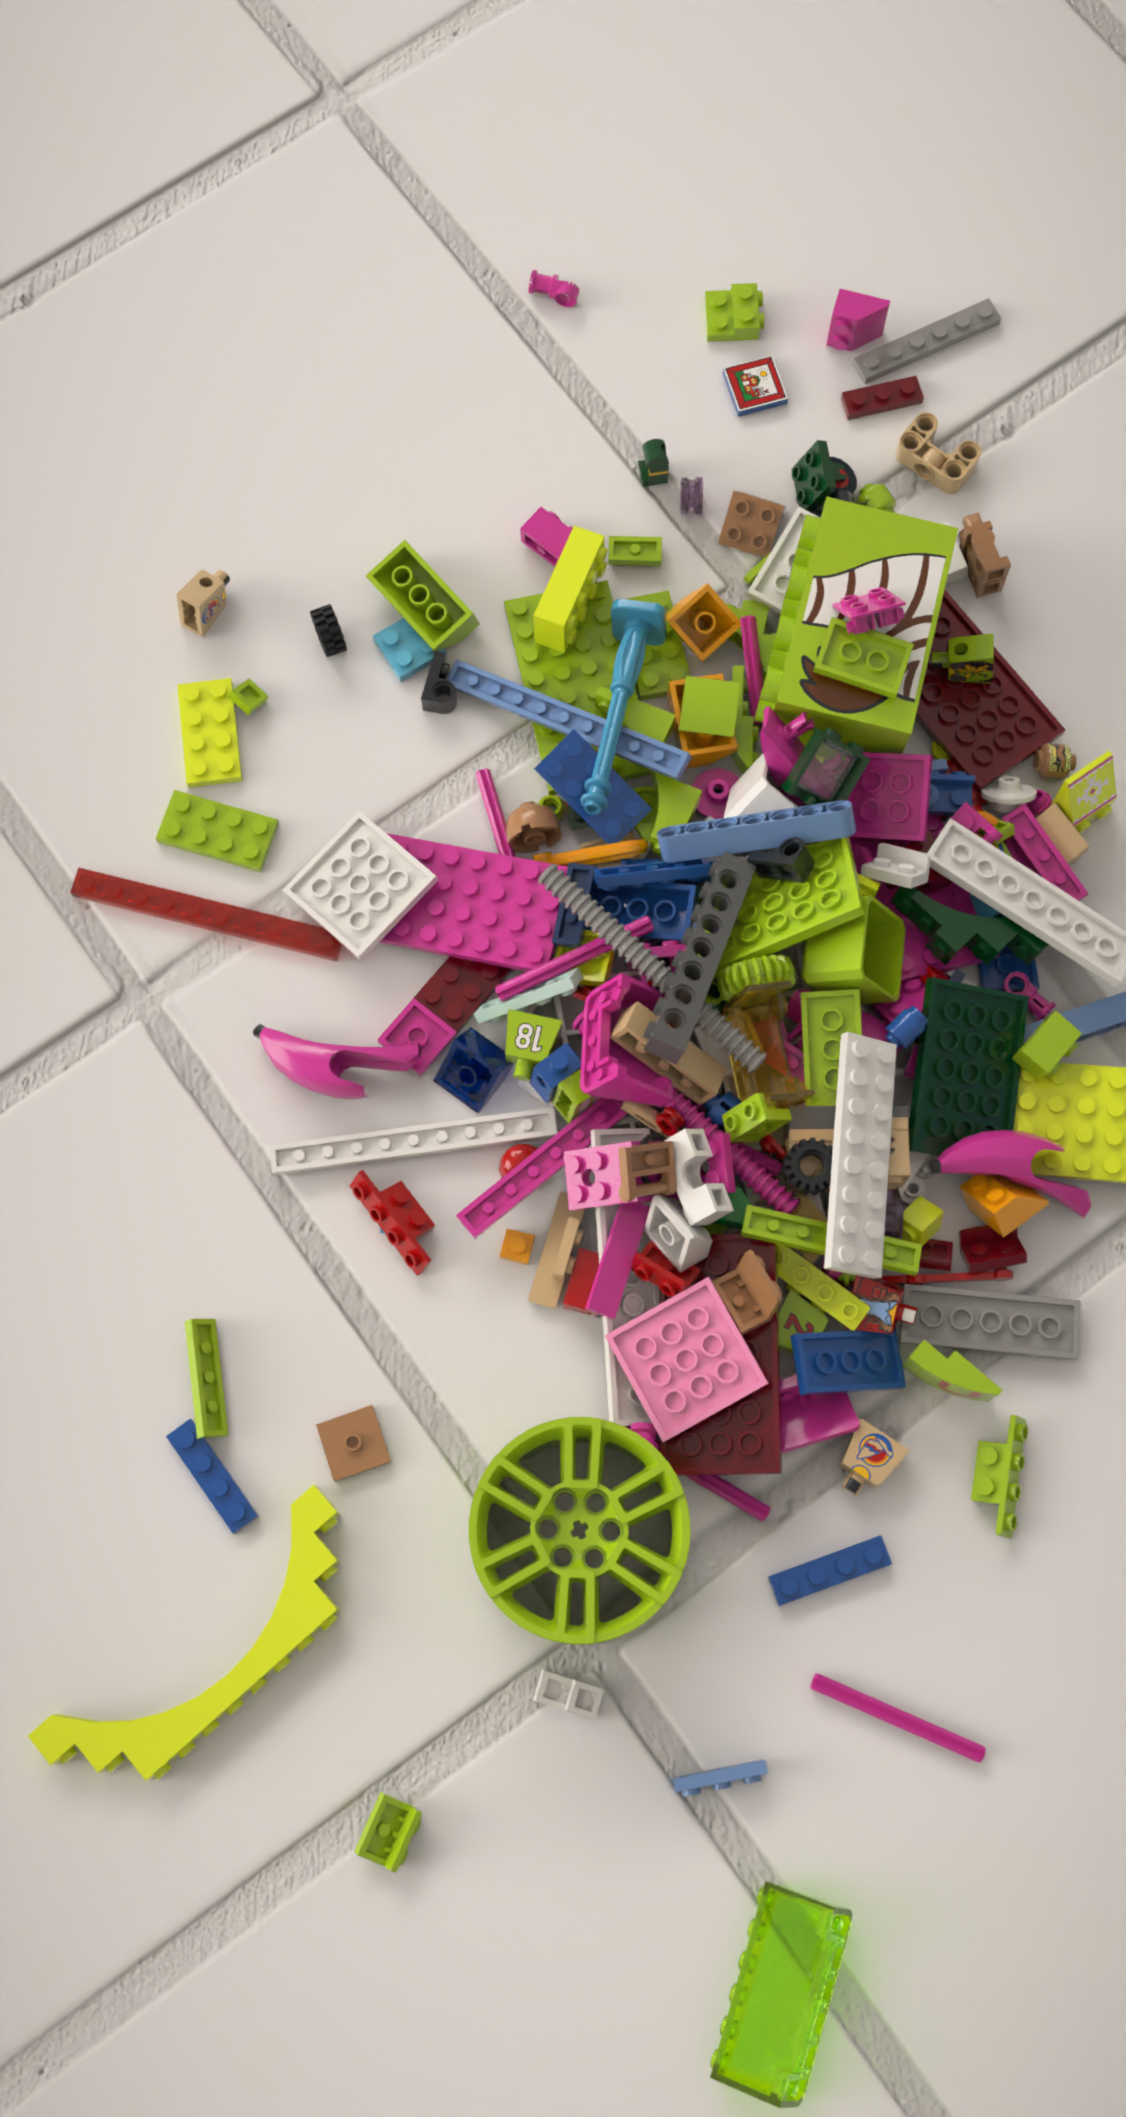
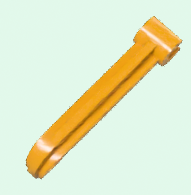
M637 839L556 854L544 852L533 855V860L568 867L569 863L591 865L647 852L648 842L645 839Z

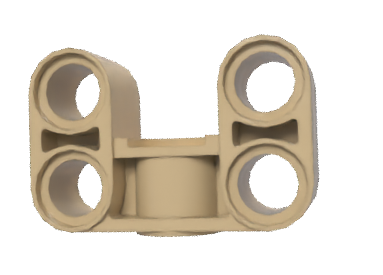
M928 412L920 413L899 439L896 450L897 461L917 473L921 478L940 488L943 492L948 494L957 493L975 472L981 456V447L977 442L967 440L962 442L953 454H946L932 445L938 427L937 418Z

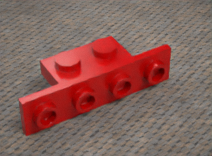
M364 1170L359 1171L349 1186L354 1196L365 1206L372 1220L386 1234L388 1241L396 1247L404 1258L406 1265L417 1276L422 1274L432 1260L416 1239L432 1231L435 1224L402 1181L380 1192Z

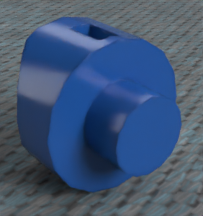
M730 1091L723 1095V1097L717 1093L716 1096L702 1104L709 1111L705 1118L710 1117L713 1125L717 1124L720 1131H726L722 1115L740 1104L741 1100Z

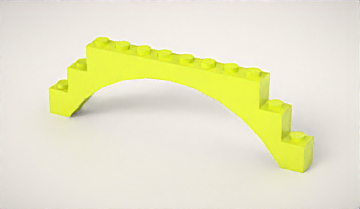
M312 1485L291 1504V1552L285 1584L272 1617L251 1650L225 1677L198 1697L163 1713L123 1721H95L62 1714H52L28 1735L29 1739L50 1765H55L59 1762L62 1765L66 1764L78 1753L75 1750L78 1747L98 1773L105 1772L106 1770L110 1773L125 1761L122 1757L125 1754L146 1781L153 1777L159 1780L172 1769L169 1764L178 1755L181 1759L184 1758L196 1747L193 1742L200 1735L203 1734L207 1737L220 1726L217 1721L226 1712L229 1716L236 1712L244 1704L241 1699L248 1692L251 1691L254 1695L267 1684L265 1679L267 1675L273 1670L279 1673L291 1662L289 1656L298 1649L300 1652L305 1650L315 1640L312 1637L314 1633L320 1628L326 1631L338 1620L335 1615L340 1609L317 1582L320 1579L326 1582L338 1571L335 1566L340 1561L318 1536V1533L322 1531L325 1534L338 1523L335 1518L340 1513L317 1486Z

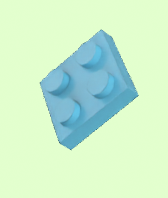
M404 618L373 635V641L400 682L431 665L434 655L433 649ZM444 648L441 649V650H438L439 652H444V653L446 654V651H445Z

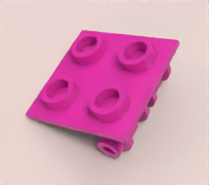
M882 587L871 589L868 591V594L859 597L857 595L845 596L841 598V602L832 604L836 610L850 619L849 622H846V628L849 634L854 633V635L867 632L869 628L870 630H875V619L878 627L882 628L900 623V619L905 618L904 610L901 606L906 605V602Z

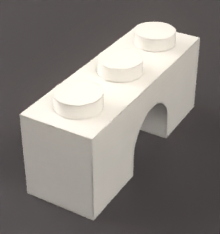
M683 1129L665 1140L673 1141L677 1182L676 1192L678 1193L683 1213L688 1220L689 1226L709 1225L734 1211L724 1183L704 1184L701 1180V1166L705 1160L713 1156L704 1130Z

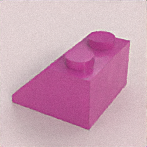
M839 289L826 346L837 350L853 351L881 337L885 327L890 300Z

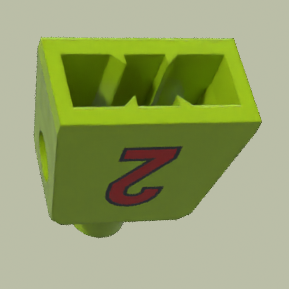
M791 1290L778 1313L779 1350L793 1354L791 1335L796 1333L823 1332L829 1321L824 1314Z

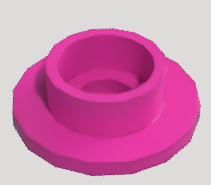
M714 768L706 770L697 776L692 784V787L702 790L697 812L706 818L708 816L714 819L724 818L730 789L739 780L737 775L727 769ZM719 788L723 792L721 794H717L713 790Z

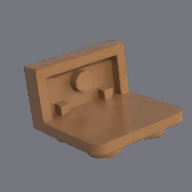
M752 1250L744 1253L736 1270L712 1281L741 1335L769 1322L782 1301V1292L779 1285L770 1279L761 1257L756 1256Z

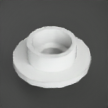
M1005 776L999 778L998 783L990 784L981 789V796L991 802V809L1010 813L1022 804L1035 800L1037 791L1029 785L1021 784L1020 779L1017 777Z

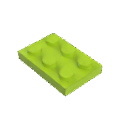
M832 617L813 672L895 699L914 644L870 629L854 635V633L849 634L846 628L847 621Z

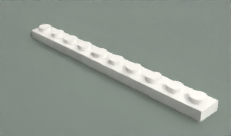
M554 1107L274 1144L269 1145L271 1169L273 1175L546 1139L552 1138L557 1134Z

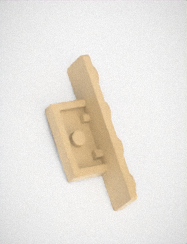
M561 1191L528 1298L531 1303L552 1309L557 1307L566 1273L572 1274L576 1257H572L574 1246H580L584 1233L580 1226L585 1209L569 1210L568 1195L564 1191Z

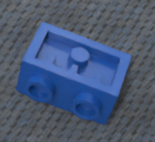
M932 770L931 784L937 787L939 798L936 804L929 808L928 815L953 816L965 802L972 806V785L975 782V775H967L963 771L939 774V771Z

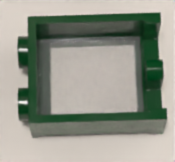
M815 727L813 735L787 779L780 787L788 794L795 795L808 805L847 800L871 759L863 754L865 748L850 740L847 745L839 740L842 735L826 727L825 731H822Z

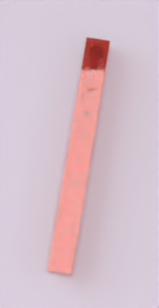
M79 867L70 891L73 897L336 962L342 944L323 927Z

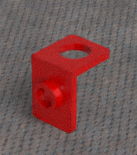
M769 1134L760 1139L758 1143L768 1155L773 1154L780 1162L785 1160L787 1153Z

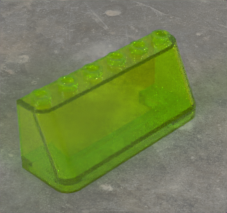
M765 1881L764 1886L760 1888L757 1895L758 1909L756 1916L751 1920L748 1927L747 1935L749 1941L747 1948L739 1959L738 1968L740 1973L738 1980L730 1991L729 2001L731 2005L729 2012L724 2017L720 2026V2035H722L720 2044L711 2058L710 2066L712 2072L710 2078L778 2108L798 2107L803 2101L808 2087L851 1928L852 1911L811 1895Z

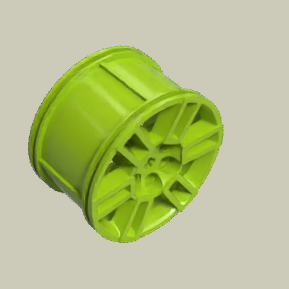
M567 1417L539 1424L515 1437L504 1446L485 1469L474 1493L470 1509V1552L476 1573L489 1597L508 1618L520 1627L547 1640L564 1644L584 1645L605 1642L620 1637L645 1623L665 1604L675 1590L682 1576L690 1546L691 1530L688 1504L681 1483L669 1462L650 1442L624 1426L599 1418ZM576 1442H589L586 1478H578L576 1476ZM560 1444V1483L554 1487H550L520 1465V1463L536 1452ZM608 1446L624 1453L641 1465L644 1470L614 1488L608 1489L602 1485L604 1447ZM507 1477H510L537 1496L538 1500L532 1506L500 1486ZM656 1482L662 1492L661 1494L631 1509L625 1508L623 1504L625 1499ZM568 1494L573 1498L574 1505L570 1510L561 1511L557 1508L556 1500L560 1495ZM594 1495L602 1497L605 1502L604 1509L600 1512L590 1511L587 1506V1501L590 1497ZM492 1503L498 1504L530 1524V1532L498 1549L490 1550L487 1542V1523ZM663 1510H669L672 1524V1541L669 1556L663 1557L630 1538L629 1528ZM545 1521H551L557 1526V1533L552 1538H544L539 1533V1528ZM580 1522L581 1526L585 1524L588 1527L585 1531V1538L581 1540L578 1536L574 1538L571 1535V1532L574 1531V1524ZM609 1523L615 1524L620 1531L619 1537L613 1541L606 1540L602 1535V1528ZM560 1549H566L572 1555V1561L566 1567H560L554 1562V1555ZM596 1550L602 1554L603 1563L600 1567L591 1568L586 1564L585 1556L589 1551ZM529 1551L534 1553L535 1560L504 1579L499 1578L496 1572L498 1566ZM625 1555H629L660 1574L658 1582L652 1585L623 1565L622 1558ZM549 1571L557 1577L554 1617L552 1620L544 1619L532 1613L513 1597L514 1591ZM607 1573L638 1594L642 1600L636 1607L624 1615L603 1623L599 1620V1577ZM573 1583H581L583 1586L582 1625L570 1624Z

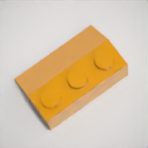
M723 673L699 677L724 681ZM685 679L669 681L667 698L670 713L676 715L674 734L677 748L689 752L692 756L686 769L710 765L737 751L738 746L735 732L734 738L679 731Z

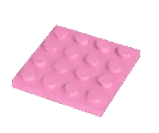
M710 1277L703 1279L605 1335L662 1442L671 1439L769 1384Z

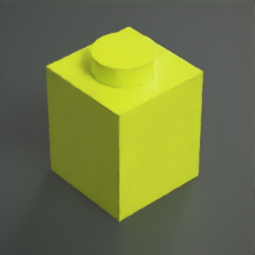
M919 1196L899 1215L896 1234L902 1240L922 1244L923 1246L941 1229L944 1211L922 1196Z

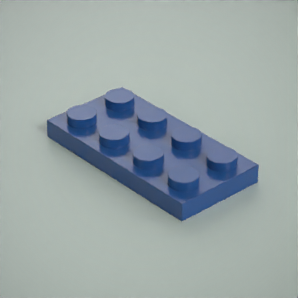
M573 729L534 770L606 844L620 842L652 809L612 768L608 781L611 784L612 791L609 795L604 796L608 801V807L597 815L589 814L584 810L580 800L582 795L588 793L585 790L584 784L587 779L592 778L598 753Z
M896 1329L893 1333L838 1331L796 1333L790 1336L800 1395L899 1390L906 1387Z

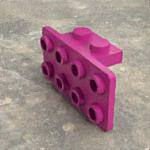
M797 1374L780 1380L782 1454L855 1432L860 1428L859 1420L847 1393L800 1395Z

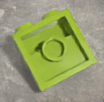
M757 283L731 284V290L705 291L707 342L758 340L759 331L764 329L765 320L764 313H759V307L763 306V291L757 290Z

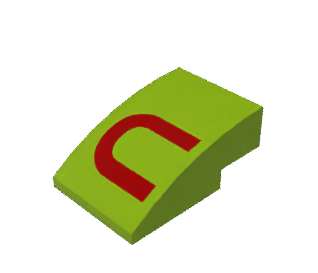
M923 1340L916 1346L902 1363L904 1369L923 1382L957 1397L988 1402L1002 1392L999 1386L956 1350L948 1357H945L926 1340Z

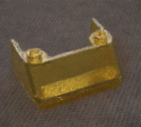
M790 980L745 986L722 1008V1016L726 1017L725 1021H731L734 1029L739 1028L741 1035H747L746 1039L754 1042L752 1044L754 1047L759 1046L761 1053H767L766 1060L754 1073L750 1074L747 1072L748 1068L746 1066L742 1067L740 1065L742 1062L739 1060L735 1061L733 1054L729 1055L736 1090L741 1103L756 1093H763L767 1106L787 1109L789 1106L801 1105L816 1095L815 1089L806 1090L805 1083L800 1081L797 1076L791 1077L779 1023L783 1020L784 1014L788 1012L787 1000L782 996V993L792 986Z

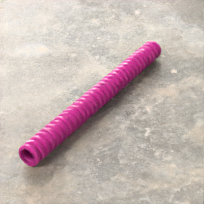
M584 1011L577 1016L572 1026L574 1030H579L581 1036H583ZM676 1087L673 1088L672 1101L659 1106L660 1108L671 1107L683 1117L685 1129H703L706 1136L725 1133L724 1130L720 1131L718 1129L719 1125L711 1123L712 1119L710 1117L705 1118V1113L703 1111L699 1112L697 1105L692 1106L690 1099H684L685 1095L683 1093L679 1094ZM731 1142L734 1176L739 1175V1180L741 1182L745 1181L747 1188L752 1187L755 1195L760 1194V1199L762 1201L766 1200V1205L768 1207L773 1206L774 1211L792 1214L800 1205L799 1202L801 1200L792 1197L794 1193H788L785 1185L781 1187L779 1185L780 1181L772 1178V1173L767 1174L765 1172L766 1168L759 1167V1162L757 1160L754 1162L751 1154L746 1155L744 1148H738V1143Z

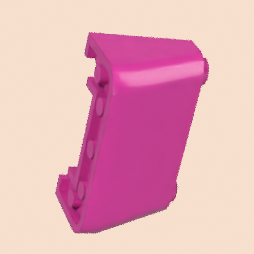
M623 973L590 992L585 1001L580 1076L582 1092L599 1098L661 1106L672 1101V1081L664 1076L658 1077L656 1072L610 1038L623 1011L638 1001L653 1012L659 997L664 998L665 993L661 994L658 989Z

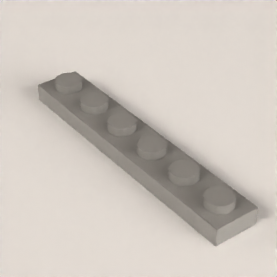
M988 298L855 357L852 365L863 383L867 384L999 325L1001 316Z

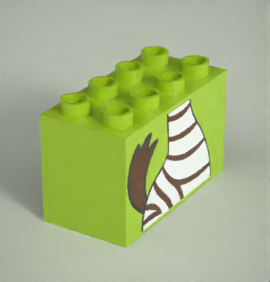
M826 497L821 517L806 514L754 721L763 723L765 707H770L786 725L800 716L801 713L806 712V721L812 718L815 727L825 731L826 727L842 735L839 740L847 745L851 740L865 748L864 752L902 754L914 726L958 528L831 497ZM882 587L906 602V605L901 606L904 610L905 618L900 619V623L879 628L875 619L876 628L874 631L914 644L895 699L813 672L831 618L835 617L847 622L850 621L832 605L841 602V598L849 595L863 596L868 594V591L871 589ZM814 728L798 737L805 746L813 735ZM822 743L815 755L830 759L839 752ZM842 754V760L846 759V756Z

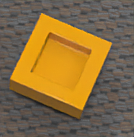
M507 1228L500 1258L528 1265L535 1235Z

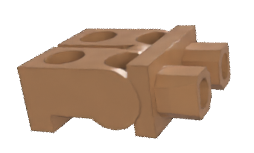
M979 513L967 515L962 521L964 529L959 531L958 534L960 540L959 548L968 566V577L976 598L1002 591L1011 563L1008 556L1000 558L994 545L995 535L992 532L993 526L991 521L982 522Z

